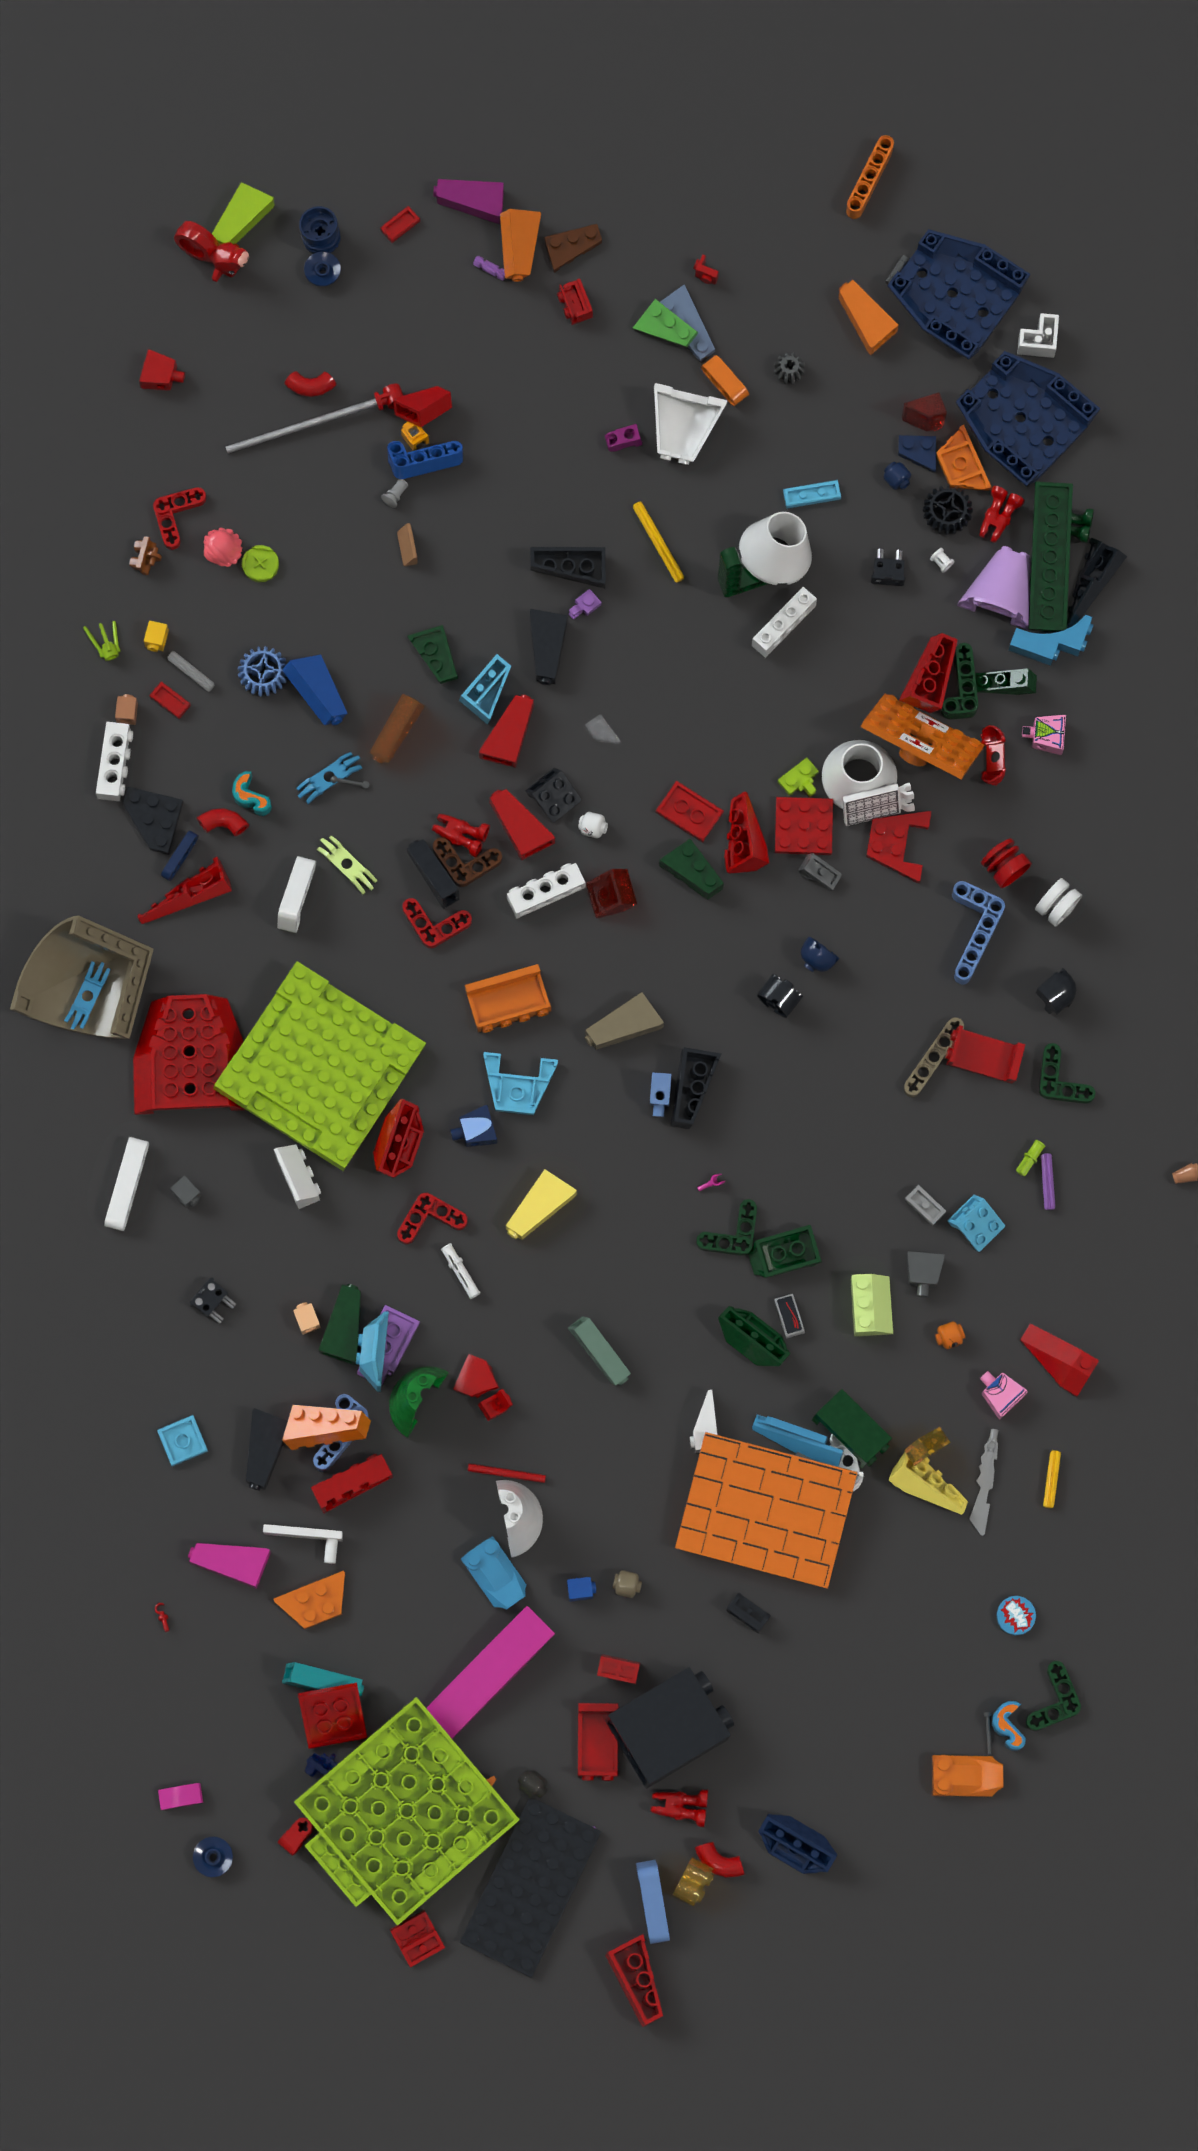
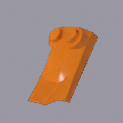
M932 1756V1796L992 1797L998 1790L1003 1788V1764L992 1756Z

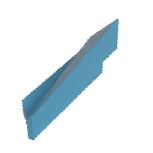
M758 1414L756 1415L752 1430L794 1453L799 1452L815 1461L839 1467L844 1454L843 1450L826 1445L827 1436L767 1416L766 1418Z

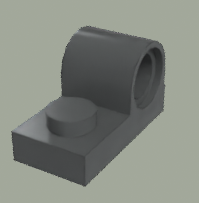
M814 853L806 856L798 870L805 878L816 880L829 890H834L842 876L839 871Z

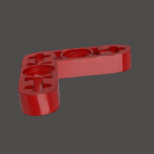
M202 488L188 489L157 498L154 501V512L164 545L167 549L175 550L180 546V537L173 514L202 506L206 502V493ZM199 493L201 496L200 500L195 498V494ZM188 495L190 497L191 503H188ZM183 498L185 503L182 506H177L175 500ZM170 500H171V503H172L173 508H170V504H169V501H170ZM163 503L165 506L164 510L159 508V504ZM166 519L172 521V525L168 528L162 526V522ZM170 532L172 533L173 539H176L174 540V544L168 542V533Z
M409 898L403 903L405 916L427 948L437 947L469 928L472 924L471 914L468 911L461 910L433 926L416 899ZM408 904L416 905L414 909L418 915L414 917L411 910L407 911ZM460 916L468 917L467 923H458V929H456L455 924L460 921ZM418 919H424L426 926L419 928L415 923ZM450 925L453 930L451 933L445 934L442 932V927ZM427 930L431 937L435 936L433 943L431 941L427 942L428 938L425 933Z
M422 1193L417 1197L397 1232V1236L402 1244L412 1243L428 1215L456 1230H462L467 1226V1216L462 1211L429 1193ZM429 1198L430 1205L426 1204L423 1208V1211L426 1212L425 1214L415 1209L416 1207L421 1208V1199ZM439 1207H446L448 1213L445 1216H439L437 1214ZM451 1211L454 1212L453 1216L455 1218L461 1216L464 1223L456 1225V1221L453 1218H450V1221H448L447 1219L450 1217ZM413 1214L421 1216L419 1223L411 1222L410 1218ZM408 1223L411 1227H413L409 1232L411 1237L403 1239V1235L401 1233L407 1232L409 1226H407L406 1224Z

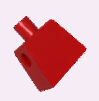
M148 349L139 380L140 387L142 389L171 390L173 381L184 382L185 372L176 370V360Z

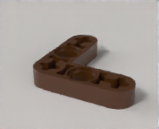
M438 838L433 843L435 855L454 883L459 887L469 885L499 866L502 862V853L498 849L492 848L464 865L447 839ZM439 843L441 845L445 844V851L447 853L445 856L441 849L437 850ZM490 855H498L497 861L490 860ZM449 858L457 860V864L454 867H449L446 864ZM490 860V861L488 862V865H489V866L486 867L485 861ZM480 863L483 865V870L475 872L472 869L473 865ZM457 869H459L462 876L466 875L465 881L458 880Z

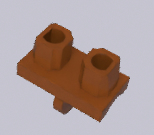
M145 536L143 540L135 541L134 550L139 553V556L132 557L129 565L133 569L139 570L143 575H148L150 567L154 566L155 561L159 562L162 558L158 554L157 544L152 542L150 537Z

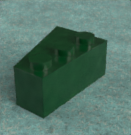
M691 839L659 860V866L662 869L673 874L675 878L686 883L688 887L707 900L723 890V881Z

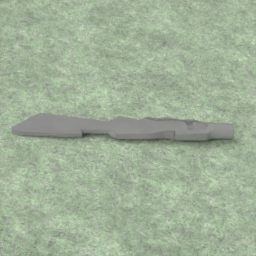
M991 1429L989 1441L984 1445L985 1452L981 1456L982 1464L979 1466L981 1474L976 1480L981 1488L969 1518L981 1536L985 1534L990 1504L986 1503L988 1491L993 1488L994 1460H997L998 1452L997 1437L999 1430Z

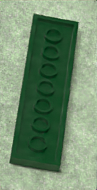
M1035 482L1028 630L1060 632L1067 628L1073 484Z

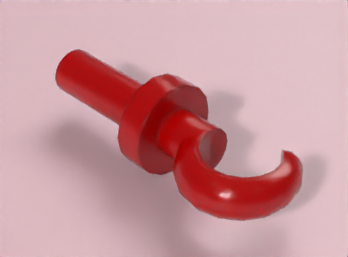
M158 1603L155 1605V1612L160 1615L158 1619L162 1621L164 1631L168 1632L170 1631L167 1623L168 1615L164 1611H157L158 1606H164V1603Z

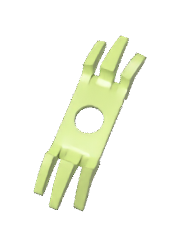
M333 836L329 837L338 849L324 838L320 839L332 854L330 855L329 852L321 847H318L317 851L332 862L357 887L362 895L365 891L356 880L357 878L371 891L374 889L363 873L374 883L377 882V879ZM350 859L352 861L351 868H343L341 865L342 861Z

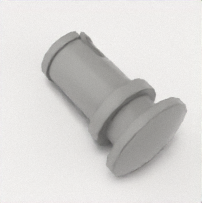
M398 479L393 488L381 496L383 502L392 508H396L401 494L408 487L407 482L403 479Z

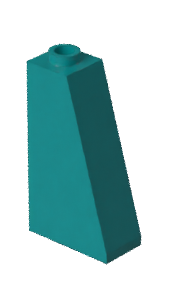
M296 1662L286 1664L282 1680L283 1684L308 1690H318L357 1683L359 1696H362L364 1690L362 1679Z

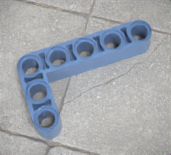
M959 881L954 885L953 899L983 914L955 970V981L958 984L964 985L971 980L1003 914L1005 903L995 895L967 882ZM964 889L966 894L959 895L956 890ZM981 897L983 902L976 903L974 898ZM998 905L1000 911H993L991 906ZM989 921L992 927L986 928L983 922ZM982 938L984 943L977 944L975 939ZM968 954H973V955H975L976 960H974V961L968 960V959H967V955H968ZM966 971L968 976L961 977L958 972Z

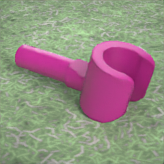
M722 1174L713 1175L710 1181L697 1187L698 1190L701 1191L713 1185H723L725 1181H717V1177Z

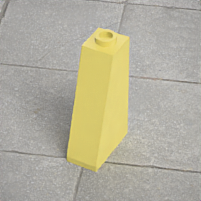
M544 1169L506 1224L507 1234L514 1239L519 1238L523 1240L575 1198L577 1190Z

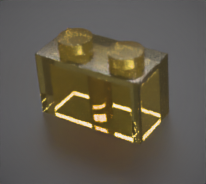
M939 1426L917 1439L904 1451L914 1466L938 1453L951 1442Z

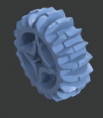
M258 646L257 652L251 649V655L245 653L244 658L246 660L241 659L240 664L242 666H238V671L240 672L238 677L242 679L240 681L241 685H246V691L251 689V694L253 695L258 691L260 697L263 692H266V696H269V691L271 690L276 694V687L282 689L281 683L287 682L285 678L287 676L282 670L287 665L284 664L286 659L284 657L281 658L280 652L275 654L274 648L268 651V647L265 646L264 651H261ZM261 660L258 664L252 665L254 662ZM267 661L274 662L279 669L269 666ZM264 665H265L266 671H264L263 676H261V673H260V672H262V670L264 669ZM248 674L258 677L259 683L254 682ZM269 678H274L272 681L266 683V681Z

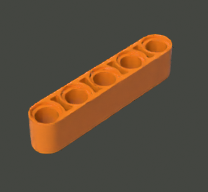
M883 135L878 139L848 199L846 213L851 219H858L862 215L892 155L894 140L888 135ZM882 145H887V146H889V148H886V149H885V148H883V147H881V146H882ZM875 160H879V161H881L882 163L877 164V163H875L874 161H875ZM871 175L874 178L868 179L866 176ZM863 190L866 194H860L859 191ZM857 206L859 209L854 210L851 207Z

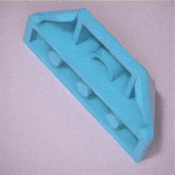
M384 1311L365 1326L363 1334H359L358 1346H361V1353H357L356 1364L360 1365L359 1371L377 1392H381L389 1315L387 1311Z

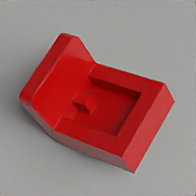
M702 254L701 259L696 260L693 268L695 269V277L701 279L706 284L712 283L716 285L719 271L704 266L706 255Z
M504 1389L499 1390L495 1395L478 1404L488 1421L505 1413L513 1405L510 1396Z

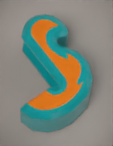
M245 771L239 774L232 788L235 803L243 808L253 807L254 813L259 816H265L270 813L272 807L269 797L248 790L252 780V772Z

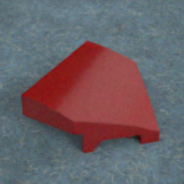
M468 1354L453 1390L470 1397L480 1398L482 1394L492 1389H498L499 1385L488 1362Z

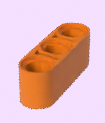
M715 355L701 366L703 373L731 405L736 406L749 396L747 388L719 356Z

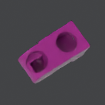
M637 424L617 429L605 435L608 450L611 452L634 445L635 447L642 445Z

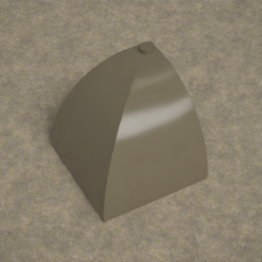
M79 915L67 918L53 927L31 953L19 977L10 1010L42 1023L73 1032L105 1038L130 1039L154 949ZM91 961L95 962L91 978L94 977L100 963L103 962L104 967L100 982L106 969H111L106 983L101 989L83 1029L80 1028L85 1016L83 1014L80 1022L73 1030L71 1026L77 1011L75 1010L68 1023L64 1020L80 991ZM85 991L82 994V999L84 1001H91L93 993Z

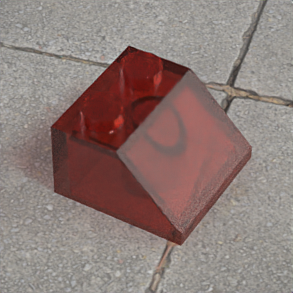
M940 393L904 403L902 420L924 431H937L944 426L947 411Z
M610 869L586 883L596 918L624 912L637 905L628 869Z

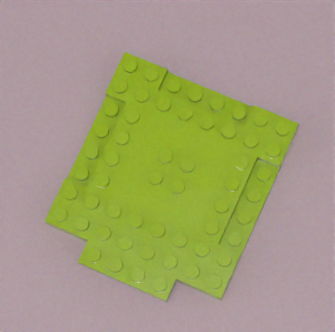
M417 1697L294 1801L319 1832L304 1845L355 1907L372 1895L397 1926L520 1820Z

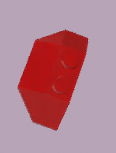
M400 1099L385 1117L373 1151L376 1171L394 1178L412 1167L424 1133L417 1105Z

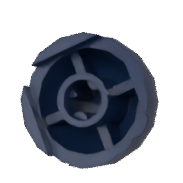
M808 936L801 948V957L806 962L804 966L812 972L814 970L820 972L827 971L839 960L836 954L832 951L830 953L824 945Z

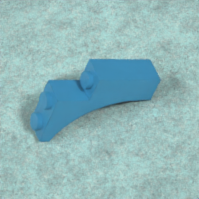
M1085 615L1072 627L1050 634L1031 633L1016 628L1008 651L1050 666L1053 660H1057L1060 650L1078 656L1080 651L1084 652L1088 642L1084 640L1086 634H1091L1093 624H1091L1092 617Z

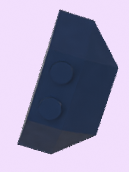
M768 1814L758 1831L769 1854L803 1874L828 1872L837 1857V1853L825 1836L791 1816Z

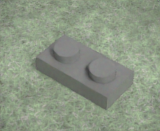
M919 1185L905 1198V1201L932 1226L946 1213V1210Z

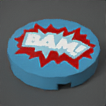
M1008 1597L998 1607L996 1613L997 1623L1004 1632L1010 1635H1023L1035 1623V1608L1024 1597Z

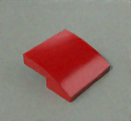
M425 1910L390 1929L410 1968L445 1948Z

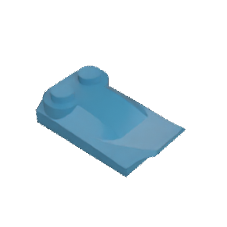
M493 1536L461 1558V1561L494 1608L500 1607L507 1610L525 1597L527 1584Z

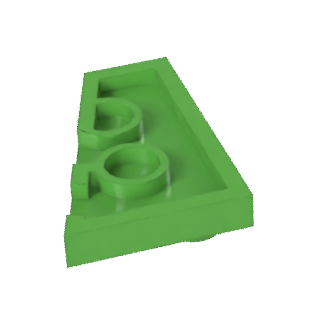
M656 299L633 327L634 330L684 347H688L698 334L696 330Z

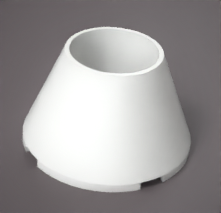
M778 512L753 523L744 531L739 542L741 560L746 569L754 577L768 584L787 583L788 585L795 583L803 578L811 565L812 552L806 526L798 516L789 512ZM773 537L785 541L788 545L778 543Z
M865 740L848 741L836 747L826 758L822 769L823 788L829 799H833V803L843 809L842 797L897 783V770L892 757L881 746ZM863 759L873 764L878 774L869 781H856L847 775L844 766L852 760Z

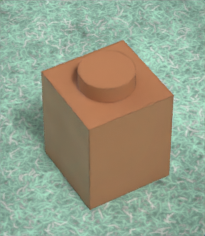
M128 694L117 697L115 714L117 723L136 725L137 698Z

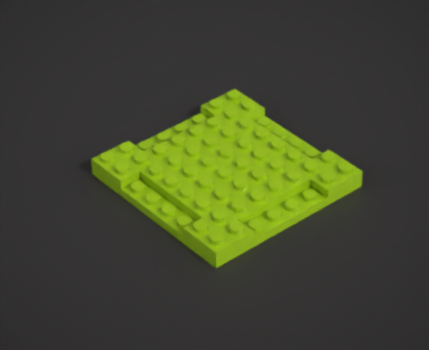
M296 961L276 991L275 996L215 1083L213 1089L344 1171L424 1049L426 1042L396 1023H390L330 985L329 981Z

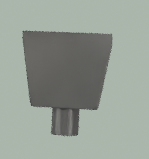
M907 1252L908 1281L910 1286H917V1297L927 1298L929 1288L937 1287L945 1254Z

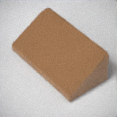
M407 523L397 532L404 566L418 563L411 524Z

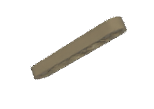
M951 1018L907 1079L904 1085V1092L907 1096L916 1097L920 1094L945 1058L948 1047L951 1048L953 1041L950 1040L951 1035L948 1034L952 1029L951 1024L955 1025L958 1023L964 1029V1023L961 1019ZM946 1037L949 1039L950 1045L943 1047L940 1045L939 1040ZM930 1053H937L939 1060L931 1062L928 1056ZM926 1068L929 1075L927 1077H920L918 1070ZM916 1079L920 1081L916 1085L917 1091L913 1090L910 1092L908 1085L912 1086Z

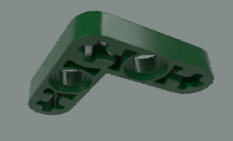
M1048 1044L1043 1051L1039 1087L1040 1095L1045 1099L1084 1104L1092 1102L1095 1097V1090L1092 1086L1058 1081L1061 1049L1057 1044ZM1053 1048L1054 1052L1057 1053L1053 1057V1062H1045L1050 1060V1053H1047V1051ZM1046 1067H1053L1056 1073L1053 1076L1047 1075L1045 1073ZM1048 1080H1055V1082L1051 1081L1050 1089H1053V1091L1047 1094L1043 1088H1046ZM1063 1088H1071L1073 1094L1070 1097L1064 1096L1062 1093ZM1076 1088H1079L1078 1093H1084L1085 1090H1088V1093L1091 1095L1088 1099L1083 1094H1078V1098H1075Z
M747 1199L740 1204L736 1236L702 1232L696 1240L698 1248L709 1252L740 1256L748 1255L753 1245L757 1213L756 1203L753 1200ZM747 1204H750V1207L754 1209L750 1210L749 1218H753V1220L748 1218L741 1219V1216L745 1217L746 1210L743 1207H746ZM742 1223H749L751 1230L745 1233L740 1229ZM708 1237V1241H714V1238H717L716 1248H713V1243H707V1246H703V1242H700V1240ZM727 1239L730 1242V1246L727 1249H722L719 1246L720 1240ZM733 1240H736L735 1244L737 1245L746 1242V1245L749 1246L745 1251H742L741 1247L735 1246V1250H731Z
M1053 1661L1047 1667L1049 1679L1059 1702L1028 1715L1026 1726L1032 1731H1038L1071 1718L1081 1710L1080 1701L1068 1672L1060 1661ZM1053 1665H1056V1667H1061L1059 1675L1061 1678L1065 1676L1066 1679H1062L1055 1683V1680L1058 1679V1676L1056 1673L1051 1672V1670L1054 1668ZM1061 1683H1066L1069 1686L1067 1694L1059 1692L1058 1687ZM1071 1694L1074 1697L1070 1698L1071 1703L1077 1705L1073 1713L1066 1708L1069 1706L1068 1701L1065 1700L1063 1702L1062 1698H1067ZM1056 1709L1059 1712L1058 1719L1051 1720L1048 1717V1711ZM1044 1712L1047 1724H1045L1044 1720L1038 1723V1727L1030 1724L1033 1716L1036 1719L1041 1718V1713Z

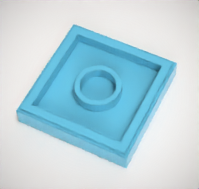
M193 1415L157 1430L171 1466L208 1452Z

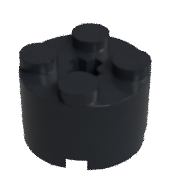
M772 974L759 991L757 997L765 1006L773 1008V1012L787 1018L803 998V995L797 990L792 989L794 985L786 979L782 981L777 975Z

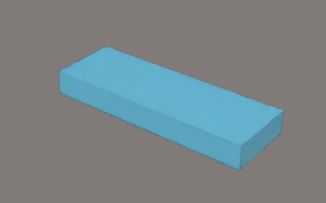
M838 480L783 489L786 509L841 500Z

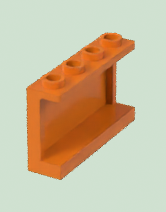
M538 964L465 985V991L478 1032L488 1033L493 1031L495 1027L501 1026V1028L512 1025V1022H526L530 1020V1017H543L551 1011V1004L546 994Z

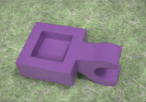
M589 589L575 600L577 605L569 609V616L573 620L583 612L588 616L601 606L602 602Z

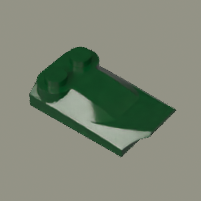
M811 1225L755 1240L754 1246L748 1254L754 1275L765 1278L804 1267H813L818 1263H822Z

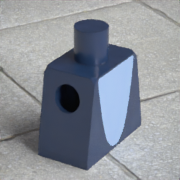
M487 1105L459 1117L461 1127L450 1130L453 1141L464 1138L466 1147L497 1144L496 1133Z

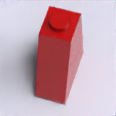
M439 386L393 399L395 415L419 427H423L452 408L451 392Z

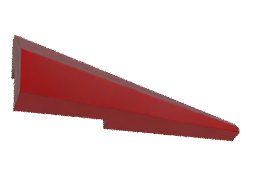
M216 856L213 858L214 863L206 869L201 867L199 874L190 879H185L165 894L166 899L158 905L156 903L152 904L151 910L142 915L139 914L138 919L141 924L231 892L230 880L219 858Z

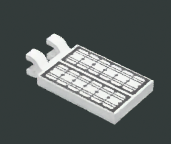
M910 783L898 787V784H893L842 797L845 825L850 826L876 818L901 813L900 809L907 812L915 811L914 803H911L912 799H914V793L910 791Z

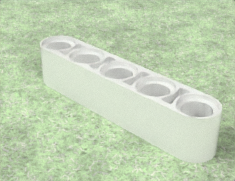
M129 1137L105 1218V1227L120 1231L125 1230L147 1155L148 1141Z

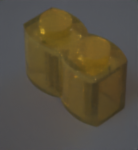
M692 1857L673 1896L692 1906L695 1905L696 1901L700 1903L705 1894L702 1891L705 1885L709 1886L714 1877L711 1874L713 1868Z

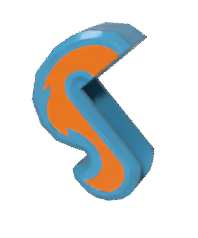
M1016 1701L1003 1703L992 1716L994 1731L1000 1736L1009 1738L1005 1742V1746L1011 1751L1022 1749L1026 1742L1025 1736L1008 1720V1717L1021 1705Z

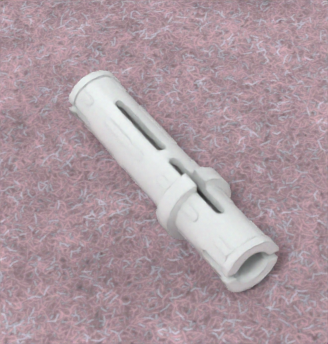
M452 1244L441 1248L449 1262V1268L453 1269L469 1298L472 1299L478 1296L481 1292L476 1287L462 1263L463 1259L459 1258Z

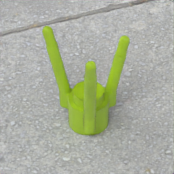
M116 621L112 622L114 644L108 641L103 624L99 623L105 642L102 645V649L86 626L83 627L98 650L100 657L104 658L105 661L117 658L119 656L118 653L121 652L118 645Z

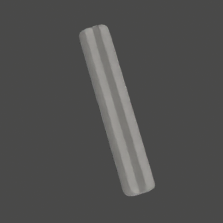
M175 651L169 654L168 660L206 691L210 692L214 688V682Z

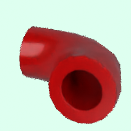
M295 371L287 377L284 383L287 388L296 394L307 397L323 395L337 385L333 377L326 371L318 377L311 379L305 378Z
M225 808L211 809L197 817L199 824L207 833L217 827H224L229 829L234 836H238L249 827V823L237 812Z
M714 1842L695 1847L696 1854L702 1865L712 1874L724 1878L744 1875L739 1856L727 1858L720 1855L715 1848Z

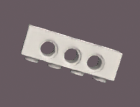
M802 587L752 638V647L766 658L816 607L817 598Z
M106 722L96 788L97 799L120 801L121 796H124L125 784H123V778H127L128 767L125 765L126 760L130 759L131 753L128 745L133 740V731H131L129 724ZM116 741L123 742L119 747L113 746ZM113 759L120 760V762L116 765L111 764V761ZM110 777H117L115 782H108Z
M571 863L563 865L559 871H550L544 874L543 878L539 880L532 879L521 888L519 886L512 888L507 893V900L516 918H520L586 888V883L577 864L571 865ZM560 878H565L568 882L561 885L557 881ZM543 886H548L551 890L545 893L540 889ZM525 894H532L533 898L525 900L523 896Z

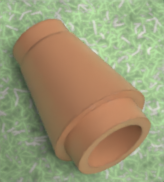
M1190 1163L1172 1173L1175 1184L1198 1181V1164Z

